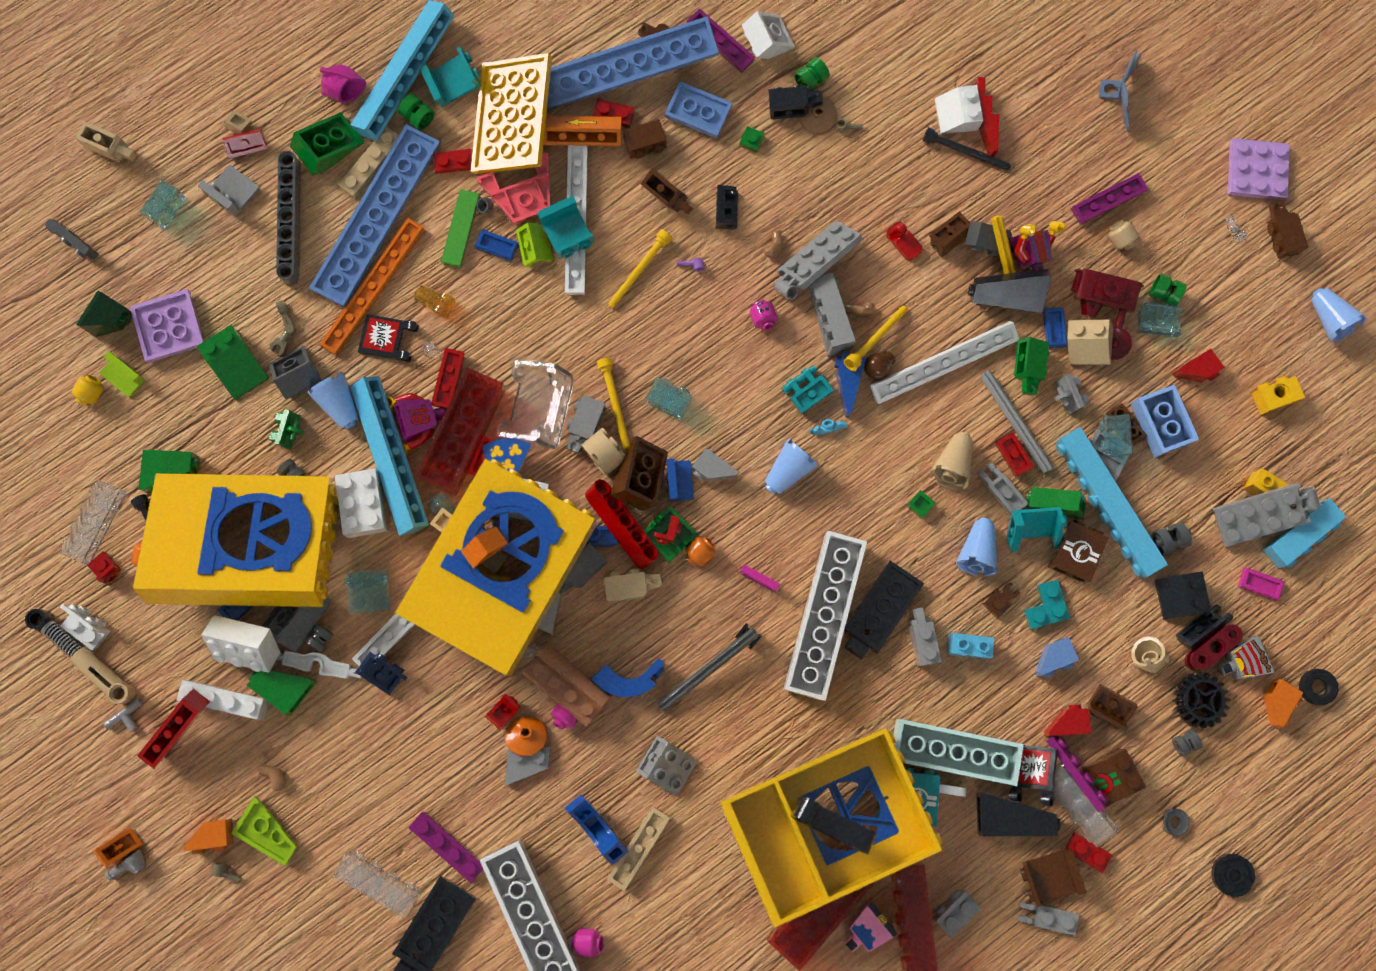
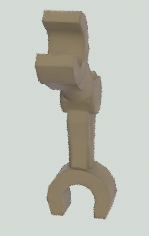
M284 300L276 302V306L283 318L285 329L282 336L270 344L269 349L274 351L277 346H280L281 350L278 354L284 356L288 347L287 341L296 330L289 317L288 306L286 302L284 303Z

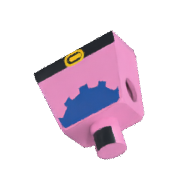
M868 899L847 924L853 934L844 943L852 952L861 944L870 952L895 937L898 933L872 901Z

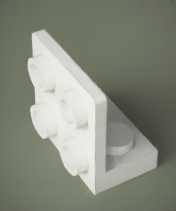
M72 603L71 605L62 604L60 606L61 609L69 614L60 627L90 650L96 651L111 632L105 627L107 623L98 617L96 619L90 615L91 611L82 605L78 607Z

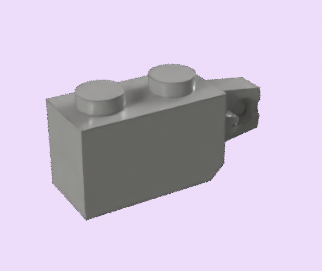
M584 395L581 400H577L574 411H576L575 416L570 418L567 424L570 436L567 450L579 454L582 449L581 445L597 432L606 409L605 403Z
M923 608L913 609L914 620H911L909 632L917 667L942 662L933 621L930 622L929 617L925 618Z

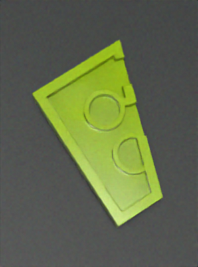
M257 796L253 797L231 833L284 866L289 863L298 848V845Z

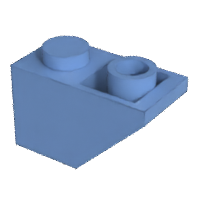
M1069 637L1044 647L1035 670L1036 676L1043 675L1044 678L1056 674L1054 671L1056 669L1062 668V670H1067L1074 667L1073 663L1079 661Z

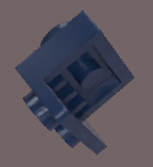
M369 652L355 671L388 695L392 693L401 679L406 681L408 678L402 674L405 671L395 663L393 666L387 663L389 659L381 653L375 655Z

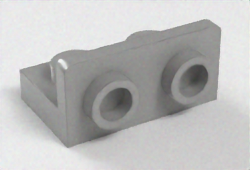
M958 889L949 896L950 901L945 906L943 904L934 911L935 916L932 918L950 938L981 909L963 889L960 891Z

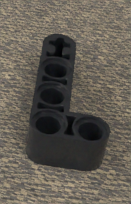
M799 796L790 816L791 818L862 853L869 854L877 835L875 832L820 806V803L808 797Z

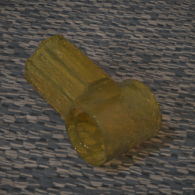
M423 285L418 287L414 297L415 302L432 309L433 312L444 318L449 317L457 301L446 293H438Z

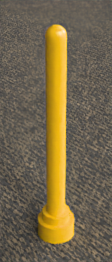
M662 229L657 233L655 244L609 301V307L614 308L661 247L670 244L673 238L669 233Z
M901 306L856 353L849 354L844 359V365L849 370L856 371L861 366L862 358L907 312V307Z
M611 357L603 358L596 361L598 370H601V373L604 374L622 447L625 451H628L630 442L611 373L614 366Z

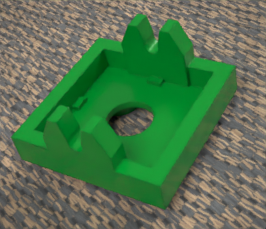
M671 506L659 514L644 530L658 552L668 563L698 536L694 529ZM671 516L680 517L679 523H682L680 535L675 536L674 543H669V545L657 543V539H654V533L664 534L669 528Z

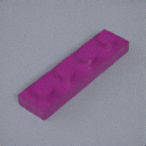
M699 8L687 20V23L707 17L708 15ZM708 16L719 54L738 71L743 73L755 61V56Z
M1138 173L1072 206L1071 211L1079 224L1082 225L1147 192L1148 187Z
M1058 735L1047 740L1046 742L1051 748L1058 749L1057 757L1098 813L1110 806L1107 803L1108 798L1102 790L1099 791L1094 785L1095 780L1082 769L1080 759L1075 754L1072 755L1068 750L1069 745L1066 740Z
M422 811L408 827L470 883L482 872L483 867L480 860L426 812Z

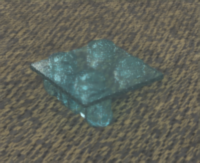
M388 569L347 573L345 586H348L349 613L390 610Z

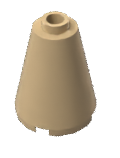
M964 432L954 434L931 468L930 477L934 476L937 484L957 490L958 486H963V489L969 486L973 440L969 434Z

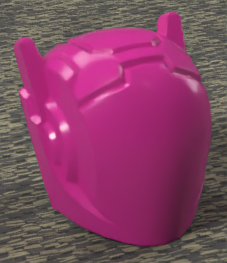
M334 65L329 68H320V72L323 73L321 79L323 90L321 94L340 103L354 101L366 87V81L348 66Z

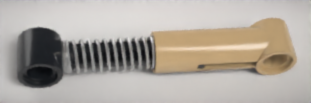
M32 609L26 614L25 624L29 628L36 629L39 633L46 635L56 647H59L67 657H70V662L107 695L110 702L114 704H129L134 700L136 695L135 688L125 683L87 647L79 646V643H76L77 641H74L73 638L71 639V636L66 634V631H63L60 626L58 627L54 615L50 611ZM41 615L42 622L38 624L37 619ZM121 689H123L125 692L124 697L122 699H120L119 697V691Z

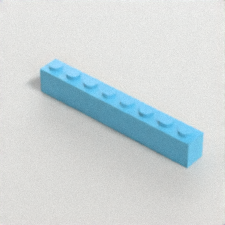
M431 0L427 2L353 119L350 126L362 137L375 141L378 140L420 73V68L425 65L455 17L445 3Z
M363 377L350 386L374 462L399 536L415 534L429 526L380 377Z
M1079 427L1057 440L1055 443L1058 453L1064 456L1068 469L1078 478L1077 482L1080 488L1086 491L1090 504L1096 507L1100 513V520L1107 524L1112 539L1119 543L1121 553L1126 559H1129L1135 575L1142 579L1167 566V562L1082 428Z

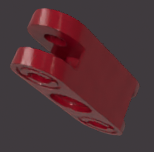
M1234 624L1225 625L1193 651L1190 650L1186 654L1184 659L1186 666L1193 671L1206 670L1240 643L1243 638L1241 628ZM1212 643L1216 645L1215 653L1211 650Z

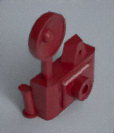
M1075 269L1076 274L1071 291L1075 292L1073 299L1080 301L1081 315L1095 318L1103 306L1119 310L1115 327H1113L1111 360L1124 358L1132 348L1131 336L1123 329L1126 312H1135L1138 296L1144 285L1135 280L1098 271Z

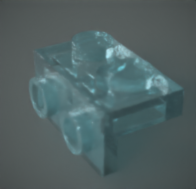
M1144 302L1138 313L1139 332L1178 338L1181 333L1179 317L1183 312V308Z
M1104 414L1103 420H1100V431L1104 432V440H1101L1102 452H1105L1108 457L1133 455L1130 414L1115 416Z

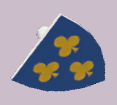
M499 439L483 445L482 448L487 460L495 459L503 464L505 470L513 469L519 473L532 444L517 439Z

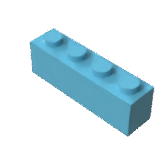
M1331 498L1320 501V508L1306 513L1311 522L1286 529L1262 549L1277 568L1293 566L1298 561L1296 559L1298 556H1303L1313 549L1311 546L1315 542L1320 543L1327 538V532L1330 530L1334 531L1342 525L1341 521L1346 516Z

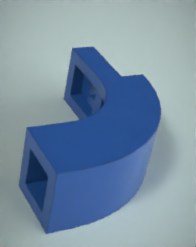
M658 658L641 676L634 679L622 678L605 665L592 680L601 689L612 695L635 697L650 691L656 686L651 678L654 676L657 679L664 671L662 667L665 663Z
M582 794L565 807L567 812L588 834L602 856L611 865L628 853V850L606 820Z

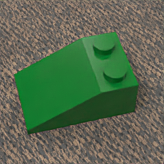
M340 112L293 132L290 147L314 176L334 166L361 146L364 140L350 126V122Z
M229 325L197 346L208 365L234 400L269 379L238 330L232 325Z

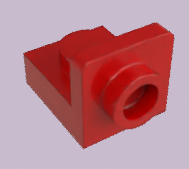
M104 551L87 565L97 576V581L102 583L113 581L118 576L117 573L122 570Z

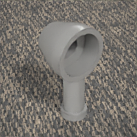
M137 850L113 869L108 870L105 873L107 879L110 881L114 880L117 875L126 869L133 874L140 871L146 866L142 852Z

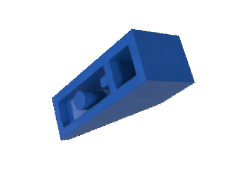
M843 351L841 357L837 356L834 367L837 368L836 377L845 417H849L852 413L866 357L862 358L861 366L856 371H851L844 365V359L853 353Z

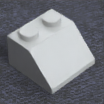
M757 11L742 24L745 37L749 40L752 52L757 58L770 59L795 48L781 16L778 14Z
M977 85L957 87L935 98L941 135L979 130L983 117Z

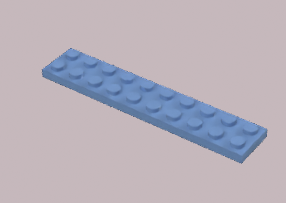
M708 16L551 67L547 111L718 56L719 52Z
M407 124L404 126L310 285L309 289L344 308L346 307L433 159V154L440 147L441 143L439 140Z

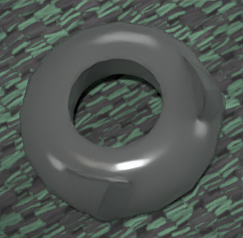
M1180 809L1166 810L1163 819V830L1173 836L1185 834L1189 827L1187 814ZM1174 816L1179 820V824L1175 828L1170 823L1171 818Z

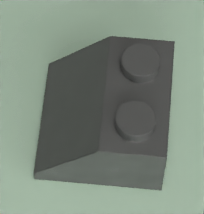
M305 346L269 364L273 381L285 399L295 397L301 391L312 388L322 381Z

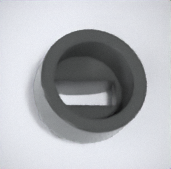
M479 198L476 207L480 213H489L493 210L494 204L489 198Z

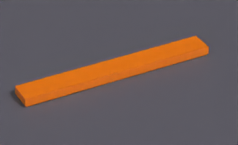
M410 218L406 219L319 344L322 348L335 356L339 355L425 231L423 226Z

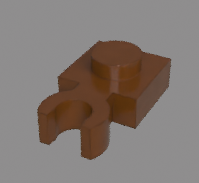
M1012 583L1004 586L1003 593L999 589L996 590L983 603L996 619L1012 605L1009 599L1015 598L1020 594L1019 590L1014 592V594L1009 592V587L1013 585Z

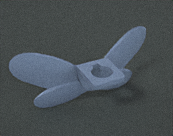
M1137 50L1133 54L1121 81L1102 80L1099 91V98L1121 99L1124 125L1127 132H1129L1130 121L1128 111L1129 97L1125 83L1141 59L1142 53L1137 55ZM1108 85H1113L1118 91L1107 94L1104 88Z

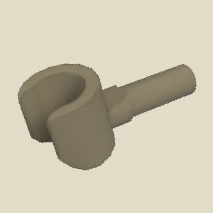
M844 118L837 119V124L844 125L837 127V131L840 133L845 132L847 129H863V124L847 123Z
M215 863L213 865V876L225 877L238 883L240 882V877L225 872L226 864Z

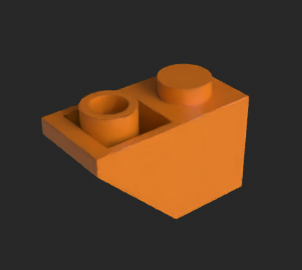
M1283 679L1272 680L1263 696L1270 724L1274 728H1284V726L1289 724L1291 721L1290 715L1300 705V698L1303 694L1302 691Z
M232 818L203 823L184 846V851L200 854L205 853L207 848H213V852L226 850V846L233 844V834H231Z

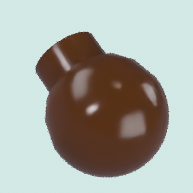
M887 350L883 353L869 355L864 364L866 375L873 380L886 378L891 371V366L895 363V357Z

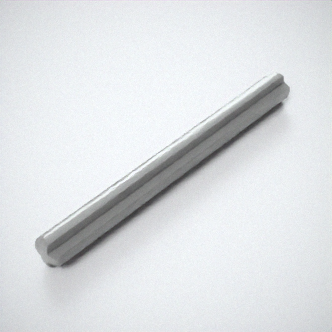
M990 370L984 372L981 375V379L1044 474L1053 469L1052 464Z

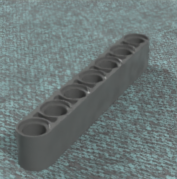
M283 151L278 157L276 273L284 284L292 286L299 280L301 166L293 152ZM288 161H293L290 165H286ZM288 179H293L290 183L286 184ZM292 197L291 201L285 202L287 198ZM292 215L290 220L285 221L287 216ZM292 234L291 238L285 240L286 235ZM287 253H292L289 258H284ZM292 271L290 276L284 277L286 272Z

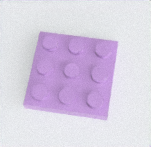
M1232 138L1229 141L1227 195L1285 201L1288 198L1289 144Z
M189 289L130 306L144 360L147 363L195 349L204 342Z

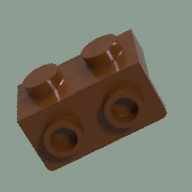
M1102 684L1098 686L1087 703L1092 716L1097 719L1103 718L1108 721L1111 727L1117 730L1120 728L1124 731L1128 728L1127 722L1138 708L1136 703Z

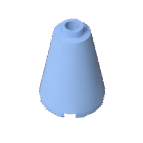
M1320 288L1312 294L1313 298L1311 301L1331 343L1334 340L1338 342L1356 331L1354 328L1358 323L1362 326L1367 320L1364 314L1329 288Z
M343 372L336 374L337 378L329 377L313 386L312 390L307 392L341 429L346 428V430H349L357 425L356 421L359 417L346 377Z
M788 439L765 479L767 483L765 487L772 494L776 492L781 494L814 470L819 464L792 440Z
M980 518L974 522L956 561V565H958L961 571L976 576L978 572L984 573V576H992L997 573L995 524L990 519Z

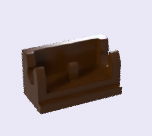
M957 212L929 234L931 238L930 244L932 248L934 246L938 248V255L940 257L945 256L966 239L970 221L960 212Z

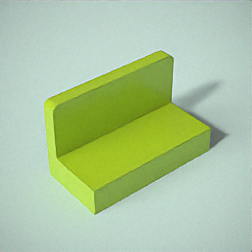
M528 222L516 230L525 267H531L539 261L551 262L554 260L549 238L542 224Z
M110 351L104 355V358L109 362L100 371V375L126 396L131 397L146 380Z

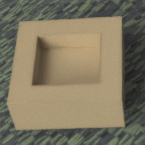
M234 110L224 121L223 127L236 134L244 133L251 125V119Z

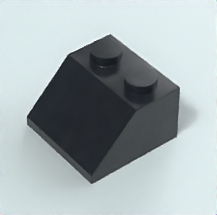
M1203 571L1155 580L1163 620L1212 612Z

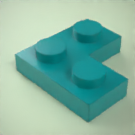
M1058 579L1037 585L1043 605L1024 610L1029 629L1070 619Z

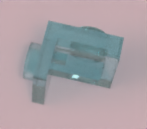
M444 492L433 496L428 504L435 515L442 508L453 515L456 509Z

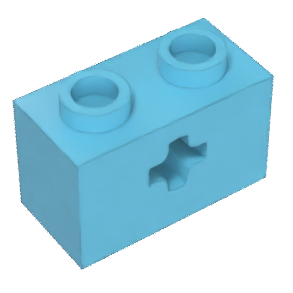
M959 633L948 634L947 655L979 659L993 658V637Z

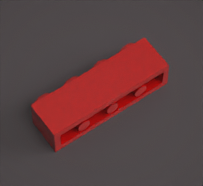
M193 688L181 699L137 757L154 769L166 758L210 701Z

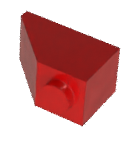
M1210 348L1175 371L1172 375L1176 378L1200 383L1207 379L1211 382L1220 376L1219 371L1225 367Z
M1068 705L1069 709L1062 710L1044 731V736L1091 734L1089 708L1082 709L1081 705Z

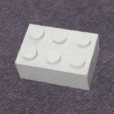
M374 468L335 475L343 535L347 538L387 532L388 525L382 483L378 471Z
M214 615L201 634L212 658L217 662H227L237 667L251 668L256 672L263 671L269 673L280 655L279 648L269 628Z

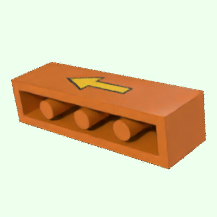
M546 116L543 144L621 146V117Z

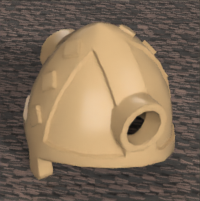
M1143 637L1133 646L1132 659L1135 668H1141L1149 673H1157L1165 663L1170 662L1164 645L1154 637Z

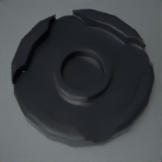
M1234 853L1224 854L1213 863L1211 870L1212 881L1220 892L1232 897H1238L1247 894L1252 889V884L1255 882V871L1251 863L1243 856Z

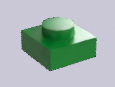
M747 126L739 146L758 152L765 133Z
M919 490L906 506L922 519L936 502Z

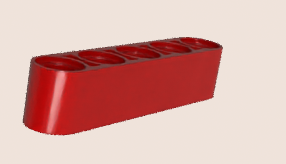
M596 480L585 493L587 501L635 566L640 569H646L658 558V550L622 501L611 496V486L605 480Z

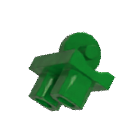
M284 409V412L276 413L275 423L280 426L278 431L273 430L270 433L269 440L275 442L274 444L291 450L297 435L304 434V431L299 429L301 415Z

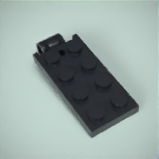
M890 560L845 626L844 632H849L852 636L844 648L859 659L866 655L869 648H872L873 652L877 654L924 583ZM865 629L869 631L868 635L864 634Z
M441 875L393 951L392 955L401 959L393 971H432L476 900V897ZM418 952L419 957H415L414 953Z

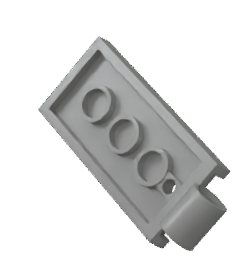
M837 220L834 221L776 270L779 275L783 276L775 283L774 288L776 292L789 300L794 299L798 294V287L805 290L863 240L861 234Z
M1294 483L1212 508L1223 545L1229 547L1311 522V519L1306 515V511H1313L1321 507L1315 487H1305L1299 490L1301 488L1300 484Z

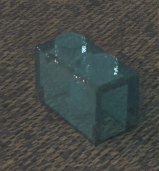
M162 180L139 212L150 222L165 229L186 200V197L177 188Z
M657 377L645 397L646 403L681 421L692 401V395L683 387L677 388L673 386L670 380Z

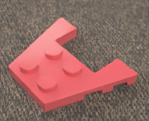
M548 152L542 153L541 167H534L537 176L499 189L493 172L476 177L480 186L514 225L538 217V211L551 206Z

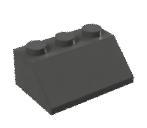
M327 597L324 600L323 607L276 606L261 627L269 628L275 641L296 652L304 643L306 636L317 624L318 619L328 609L332 600Z

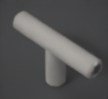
M137 698L104 722V727L110 729L122 720L130 732L136 731L138 727L129 714L142 705V701Z

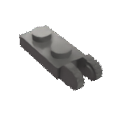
M54 219L46 221V228L51 233L62 237L60 240L71 247L73 245L76 247L75 252L81 257L86 258L88 256L95 260L98 256V253L63 224Z

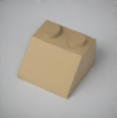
M1069 320L1067 341L1070 365H1111L1113 325L1110 320Z

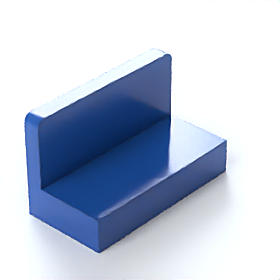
M667 459L670 502L693 500L691 462L689 460L675 461V459Z

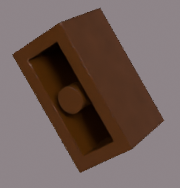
M660 119L623 130V139L630 159L642 158L648 153H658L667 148V139Z

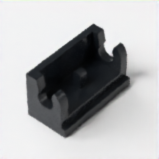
M717 185L716 229H737L738 191H736L737 187Z

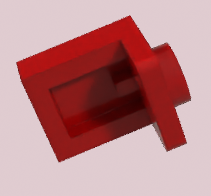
M671 516L667 535L654 533V539H657V543L663 545L674 543L675 535H680L682 523H679L680 517Z
M505 693L485 717L496 728L501 730L517 714L520 706L514 697L508 696Z

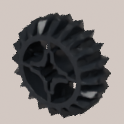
M1197 672L1196 675L1193 673L1188 674V678L1183 677L1181 679L1183 684L1177 683L1176 685L1179 691L1173 692L1174 695H1177V699L1172 701L1178 703L1174 710H1181L1178 717L1185 718L1186 724L1192 722L1193 727L1200 726L1201 728H1206L1207 725L1214 727L1215 722L1221 723L1220 717L1227 716L1224 710L1230 709L1225 704L1231 700L1230 698H1225V694L1229 691L1222 690L1224 683H1217L1218 678H1211L1209 673L1203 675L1202 672ZM1198 683L1204 684L1209 690L1202 691L1200 688L1197 689L1195 685ZM1202 696H1204V697H1203V701H1202L1203 704H1199V703H1200L1199 700H1202V699H1199V698L1202 697ZM1201 709L1208 715L1205 717H1200L1196 715L1193 711Z

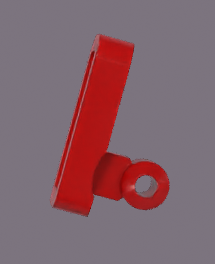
M897 222L887 230L886 237L907 261H912L921 254L923 250L922 245L907 229L905 224Z

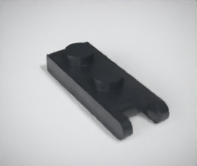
M1216 604L1211 608L1212 612L1204 613L1176 635L1177 640L1193 651L1232 621L1233 615L1227 613L1221 617L1218 614L1221 611V607Z

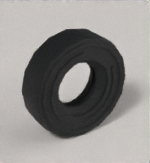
M1312 669L1305 672L1299 681V690L1303 692L1302 697L1313 705H1326L1337 697L1339 691L1338 682L1329 671ZM1316 679H1320L1325 683L1326 690L1322 695H1317L1312 690V683Z

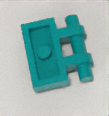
M814 365L808 369H803L800 375L794 379L791 378L782 387L785 394L791 390L794 391L795 394L790 397V400L801 415L834 391L823 375L816 379L814 378L813 374L817 372V368ZM803 381H808L809 384L801 389L798 386Z

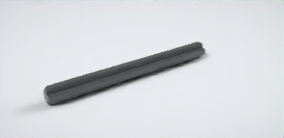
M754 628L749 629L659 701L658 705L661 710H668L758 638L759 635Z

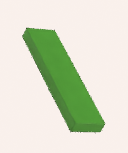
M460 189L441 259L442 264L461 268L477 209L476 204L480 198L479 193Z

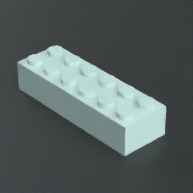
M896 719L893 734L896 740L894 746L897 751L902 753L905 764L1017 786L1024 744Z

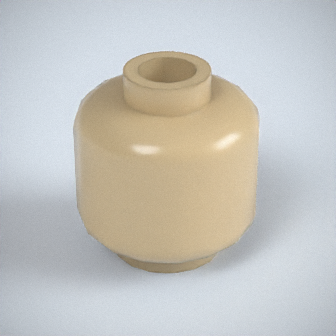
M1121 220L1110 228L1108 237L1116 249L1125 248V250H1129L1136 245L1135 241L1138 238V233L1131 222Z

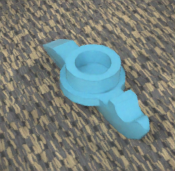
M827 419L822 422L821 427L817 425L814 429H810V432L813 435H823L847 428L848 425L843 421L834 423L833 420Z

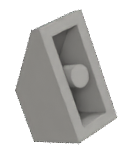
M708 448L704 450L692 466L693 475L700 481L703 479L707 482L735 479L738 476L736 469Z

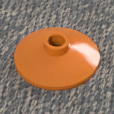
M530 716L519 717L512 721L505 733V741L508 748L519 756H532L538 753L544 747L547 740V732L543 723ZM528 731L529 735L523 736L522 732Z

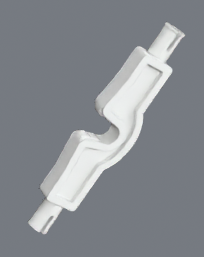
M285 651L280 653L277 661H281L282 665L305 672H311L314 663L318 661L320 663V675L336 676L348 679L349 676L362 678L360 675L355 674L357 669L351 668L350 664L332 661L327 655L321 653H308L304 655Z

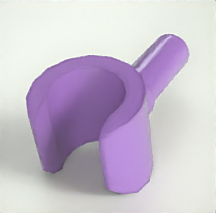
M695 258L692 261H677V266H694V271L696 272L705 269L701 258Z

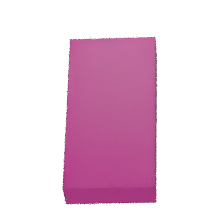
M745 564L740 571L741 575L772 592H776L780 583Z
M1246 567L1243 568L1238 587L1278 601L1285 581Z

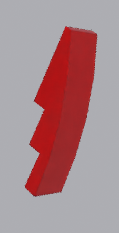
M978 77L974 85H977L983 117L979 131L988 155L995 157L998 152L1000 114H992L993 96L985 95L986 77Z

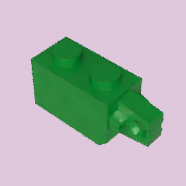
M1033 337L1018 340L1014 376L1022 381V394L1029 396L1037 395L1039 382L1045 381L1049 342Z

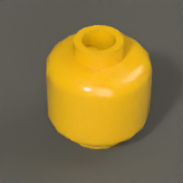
M92 375L79 377L72 389V394L76 398L75 401L84 406L97 403L104 390L101 380Z

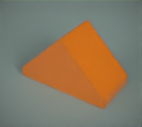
M494 527L475 536L461 552L474 569L507 546L508 542L498 528Z
M129 828L99 846L93 852L104 867L109 868L120 864L140 848L143 843L132 828Z

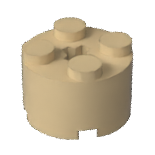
M603 427L581 445L585 453L605 476L616 469L625 457L621 449L618 451L619 445L609 436Z

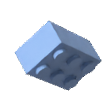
M1175 385L1140 397L1131 403L1140 427L1147 435L1146 440L1154 458L1199 440Z

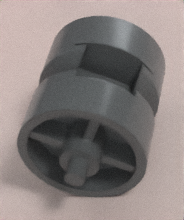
M1183 522L1169 525L1168 529L1164 527L1152 533L1153 542L1162 556L1173 553L1176 549L1187 548L1192 544L1191 531L1188 530Z

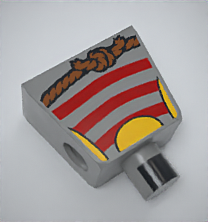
M1259 635L1248 637L1238 643L1224 655L1226 662L1218 665V669L1223 676L1232 673L1235 680L1274 673Z

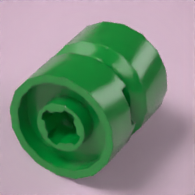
M814 57L806 64V67H802L794 73L796 84L807 86V90L811 91L830 77L828 67L818 57Z
M414 94L407 95L398 106V113L407 121L410 120V124L419 131L427 128L435 116V112L429 106L423 104V101Z
M1160 273L1150 289L1149 296L1157 300L1164 299V303L1176 307L1186 291L1187 284L1178 280L1172 281V277Z

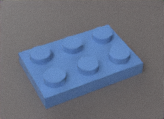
M680 81L664 117L717 139L731 110L732 102Z

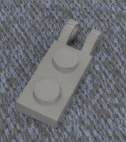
M989 463L987 468L996 477L994 481L982 470L977 473L982 482L987 485L986 487L1010 516L1012 510H1022L1029 505L1005 474H1002L993 463Z
M1020 902V907L1026 910H1033L1034 916L1029 918L1025 915H1018V921L1026 922L1036 927L1076 935L1079 914L1044 905L1037 907L1033 904Z

